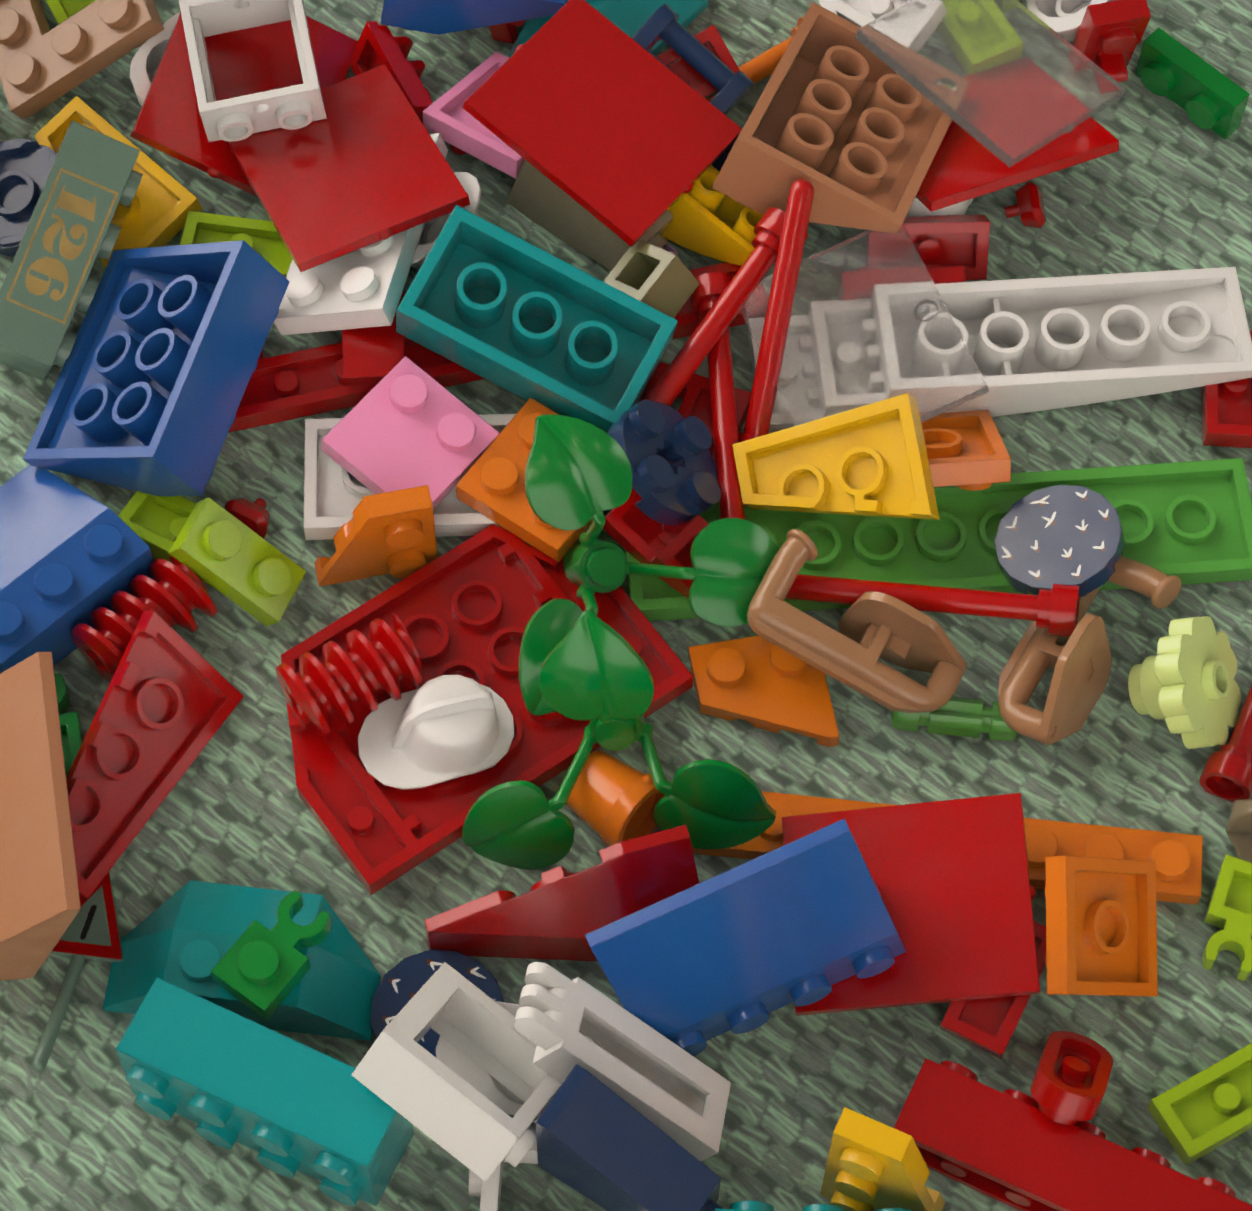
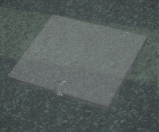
M909 0L859 28L855 39L1008 167L1023 160L1061 135L1072 132L1074 127L1123 98L1126 91L1125 87L1017 0Z
M903 224L897 234L867 230L826 250L815 252L810 257L801 261L777 387L795 426L905 393H909L917 399L922 423L989 392L979 368ZM774 274L762 279L740 310L758 349L760 348Z

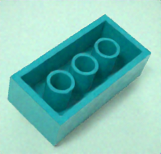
M458 205L453 209L396 310L397 333L526 401L531 397L558 415L584 420L608 433L611 425L620 420L624 412L639 403L672 342L678 322L676 319Z
M157 977L115 1049L125 1072V1079L129 1083L133 1094L137 1095L134 1102L144 1111L167 1121L172 1119L174 1113L197 1123L195 1130L200 1136L217 1146L232 1149L234 1143L238 1142L258 1151L257 1160L266 1168L282 1176L292 1178L298 1170L321 1181L318 1188L325 1195L347 1206H355L359 1199L377 1206L414 1135L411 1122L351 1075L356 1068Z

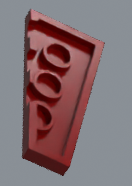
M145 611L142 613L66 777L79 898H89L244 697L155 611Z

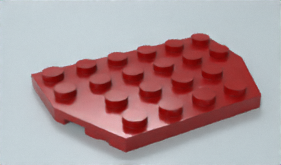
M495 524L490 525L281 654V664H287L300 676L299 657L302 654L309 652L324 665L323 645L329 641L336 642L347 653L346 635L348 632L356 629L370 641L369 624L373 620L380 618L393 629L392 618L394 613L404 624L417 649L422 663L425 683L441 675H461L473 679L478 684L489 687L503 698L513 715L514 737L508 753L495 766L476 774L462 776L425 788L401 790L383 785L367 772L359 757L358 736L365 718L371 713L359 699L353 701L355 721L350 724L335 710L329 713L331 733L324 735L312 722L305 724L306 730H304L296 720L287 702L298 795L370 895H373L461 838L463 824L470 808L489 789L510 781H528L540 787L569 768L583 740L585 727L590 724V720H574L557 711L544 715H534L526 709L519 683V654L527 623L542 605L553 599L562 598L570 600L578 605L583 612L585 611L583 599H579L576 595L579 587L566 577L565 572H561L564 569L562 559L559 562L555 561L535 547L527 545L513 533ZM621 586L611 592L594 593L599 609L597 617L611 626L633 647L651 672L654 681V695L652 703L644 713L643 719L693 688V675ZM406 676L399 679L401 694L417 689ZM383 688L376 690L378 705L392 698ZM598 742L594 744L590 753L601 747Z

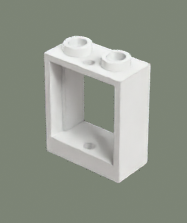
M179 0L199 113L209 142L218 140L240 141L248 138L253 133L278 128L288 130L300 129L309 125L312 121L327 119L303 0ZM291 20L303 84L216 101L205 37Z
M446 962L440 966L384 1028L351 1074L485 1182L504 1159L513 1167L519 1164L537 1140L536 1129L531 1124L533 1122L536 1124V1121L562 1085V1083L532 1064L536 1046L538 1045L514 1028L515 1017ZM430 1028L525 1102L513 1118L418 1044L419 1040Z

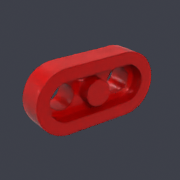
M1055 1031L1051 1033L1039 1059L1030 1087L1031 1095L1039 1103L1040 1111L1051 1120L1066 1125H1073L1077 1121L1093 1119L1106 1092L1113 1066V1058L1103 1046L1088 1037L1069 1031Z

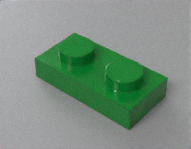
M1159 27L1143 41L1135 74L1141 77L1142 82L1149 91L1158 96H1167L1187 112L1188 117L1196 126L1205 130L1211 129L1225 140L1240 127L1250 95L1247 91Z

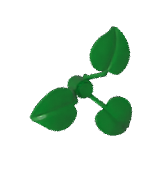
M550 414L540 415L536 418L533 442L525 468L524 481L530 507L542 522L561 530L580 529L592 519V524L588 531L581 533L580 541L573 544L564 558L565 575L574 585L579 587L576 595L579 599H583L585 611L588 610L597 616L599 609L594 593L611 592L624 582L627 574L693 580L689 592V605L697 617L717 626L733 627L748 623L747 611L749 604L772 559L779 550L776 543L765 530L745 519L722 518L712 521L695 537L691 546L693 567L628 562L625 553L619 546L611 542L597 540L606 523L603 511L623 505L631 494L633 476L626 453L613 437L584 420ZM562 598L553 599L542 605L532 615L523 633L519 654V683L526 709L534 715L556 712L541 694L539 676L547 655L568 634L579 616L583 613L582 609L570 600Z
M586 610L579 616L568 634L547 655L539 676L541 694L551 707L568 718L590 720V724L585 727L583 740L558 792L550 800H547L542 790L531 782L510 781L499 784L486 791L472 805L463 824L462 837L464 844L470 846L477 854L514 868L540 869L562 860L570 852L574 842L575 829L572 821L558 810L566 804L587 758L597 742L603 748L612 751L624 750L635 741L641 742L654 786L660 793L665 795L655 807V823L662 831L686 825L692 848L714 850L746 843L766 831L774 823L777 812L767 803L759 786L749 775L734 765L713 759L693 761L679 768L675 772L672 782L665 777L652 738L653 726L643 721L644 713L652 703L654 695V681L651 672L639 654L619 633Z

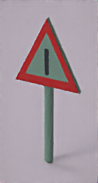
M110 872L106 874L88 899L80 898L81 910L50 953L71 956L72 958L33 1061V1068L38 1072L46 1068L85 958L111 962L123 961L120 930Z

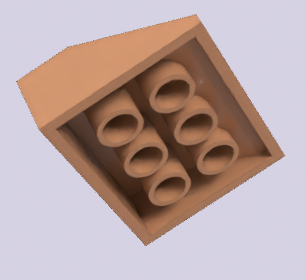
M812 2L737 137L712 188L729 196L739 204L745 205L764 215L770 207L786 212L791 185L796 180L805 179L811 182L814 187L809 222L897 234L963 99L968 85Z
M37 652L0 673V980L33 978L81 910L52 652Z

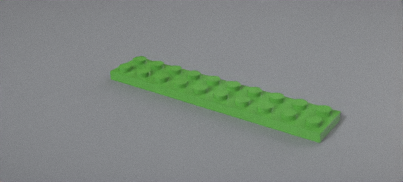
M1243 458L1011 473V482L993 483L987 489L976 491L964 490L957 486L934 487L940 520L756 510L744 505L745 520L753 522L765 530L779 549L787 540L788 531L792 529H798L811 538L817 547L818 556L813 561H807L798 574L1023 594L1015 590L1002 574L994 541L1001 519L1014 503L1035 490L1059 484L1084 486L1104 495L1117 510L1125 540L1122 556L1156 568L1168 576H1178L1182 582L1181 585L1252 580V502ZM719 502L699 514L708 524L720 519ZM625 550L628 562L640 563ZM627 574L632 611H641L648 621L699 618L691 610L689 599L659 577ZM1107 581L1101 586L1099 591L1128 588ZM784 600L801 611L850 608L852 606L850 604Z

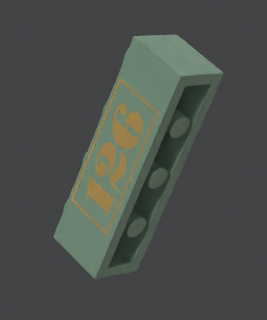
M71 121L0 290V364L40 380H45L52 365L63 368L77 338L76 334L67 331L73 313L76 310L86 314L99 284V280L89 277L96 257L108 260L121 230V227L111 223L118 203L126 207L130 206L143 174L132 170L140 150Z

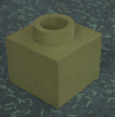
M641 239L633 247H629L603 281L672 318L679 313L700 284L677 255Z

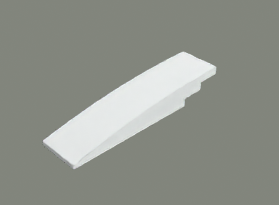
M1236 267L875 287L872 301L812 304L809 317L790 318L769 434L905 393H909L917 399L920 415L989 410L991 416L996 417L1121 400L1252 378V341ZM765 320L749 321L748 325L753 377Z

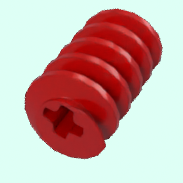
M171 555L169 561L156 559L149 566L151 578L145 575H136L130 581L131 594L125 591H117L110 598L113 611L104 607L96 608L90 614L93 628L87 624L78 623L71 630L72 640L90 666L109 684L143 612L155 611L171 627L178 624L192 634L198 630V626L191 611L197 608L211 618L218 613L210 594L199 577Z
M393 613V629L380 618L373 620L369 624L370 641L356 629L348 632L346 635L347 653L336 642L329 641L323 645L324 665L313 654L309 652L302 654L299 657L300 676L285 663L277 666L275 670L281 689L296 720L304 730H306L305 724L312 722L324 735L331 733L329 713L334 710L348 724L354 722L353 701L357 699L372 713L377 711L376 690L383 688L395 701L401 699L399 679L404 676L417 689L425 683L420 656L407 629L396 614Z

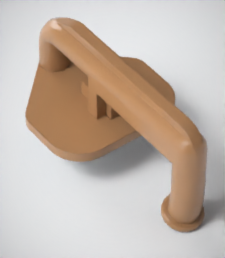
M798 529L788 531L787 540L772 559L749 604L747 620L752 631L889 710L920 713L933 712L945 706L954 695L967 668V664L938 622L891 595L870 591L862 594L842 615L838 623V628L841 632L839 633L786 603L784 600L803 565L807 561L815 560L818 556L817 547L808 535ZM878 659H884L902 668L932 674L926 686Z
M1121 555L1114 564L1115 572L1108 579L1111 583L1131 589L1150 598L1151 604L1156 609H1163L1170 605L1179 594L1182 583L1178 576H1168L1156 568ZM1101 586L1089 594L1080 597L1078 624L1070 637L1051 636L1048 634V629L1036 628V621H1032L1000 673L998 686L999 712L1007 726L1015 732L1046 745H1051L1080 731L1105 690L1111 672L1112 656L1102 617L1091 613L1085 615ZM1050 667L1054 669L1043 712L1026 704L1046 670Z

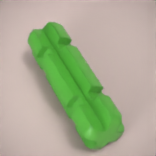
M951 697L945 706L933 712L907 713L892 711L891 716L892 726L898 730L918 732V726H928L927 733L979 738L980 732L989 733L988 739L1012 741L1017 735V732L1009 728L1001 717L998 701H993L992 707L983 706V700Z

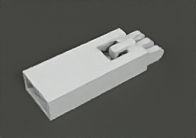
M533 962L528 965L524 979L526 986L522 988L519 999L521 1008L516 1012L513 1025L519 1033L538 1045L536 1046L532 1064L562 1084L574 1066L578 1064L700 1162L719 1152L731 1086L730 1081L579 977L570 980L543 962Z

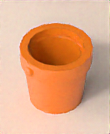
M597 750L589 754L565 805L601 836L602 843L609 847L622 841L651 834L657 827L654 820L655 807L665 795L655 788L651 773L644 774L611 755Z

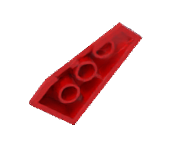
M683 825L629 839L601 849L599 853L602 863L578 873H567L563 866L541 873L542 880L535 883L529 892L516 897L512 891L498 890L427 918L424 921L429 950L457 951L466 956L598 962L589 946L586 934L699 884L687 826Z

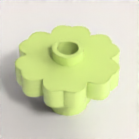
M1209 616L1174 619L1170 621L1169 636L1160 637L1158 640V655L1148 656L1143 663L1135 664L1131 668L1128 678V691L1134 709L1141 715L1149 714L1156 720L1165 719L1170 733L1181 734L1187 749L1225 745L1228 739V728L1235 727L1239 717L1238 709L1241 704L1240 688L1234 680L1237 671V659L1231 649L1228 636L1223 631L1216 632L1214 623Z

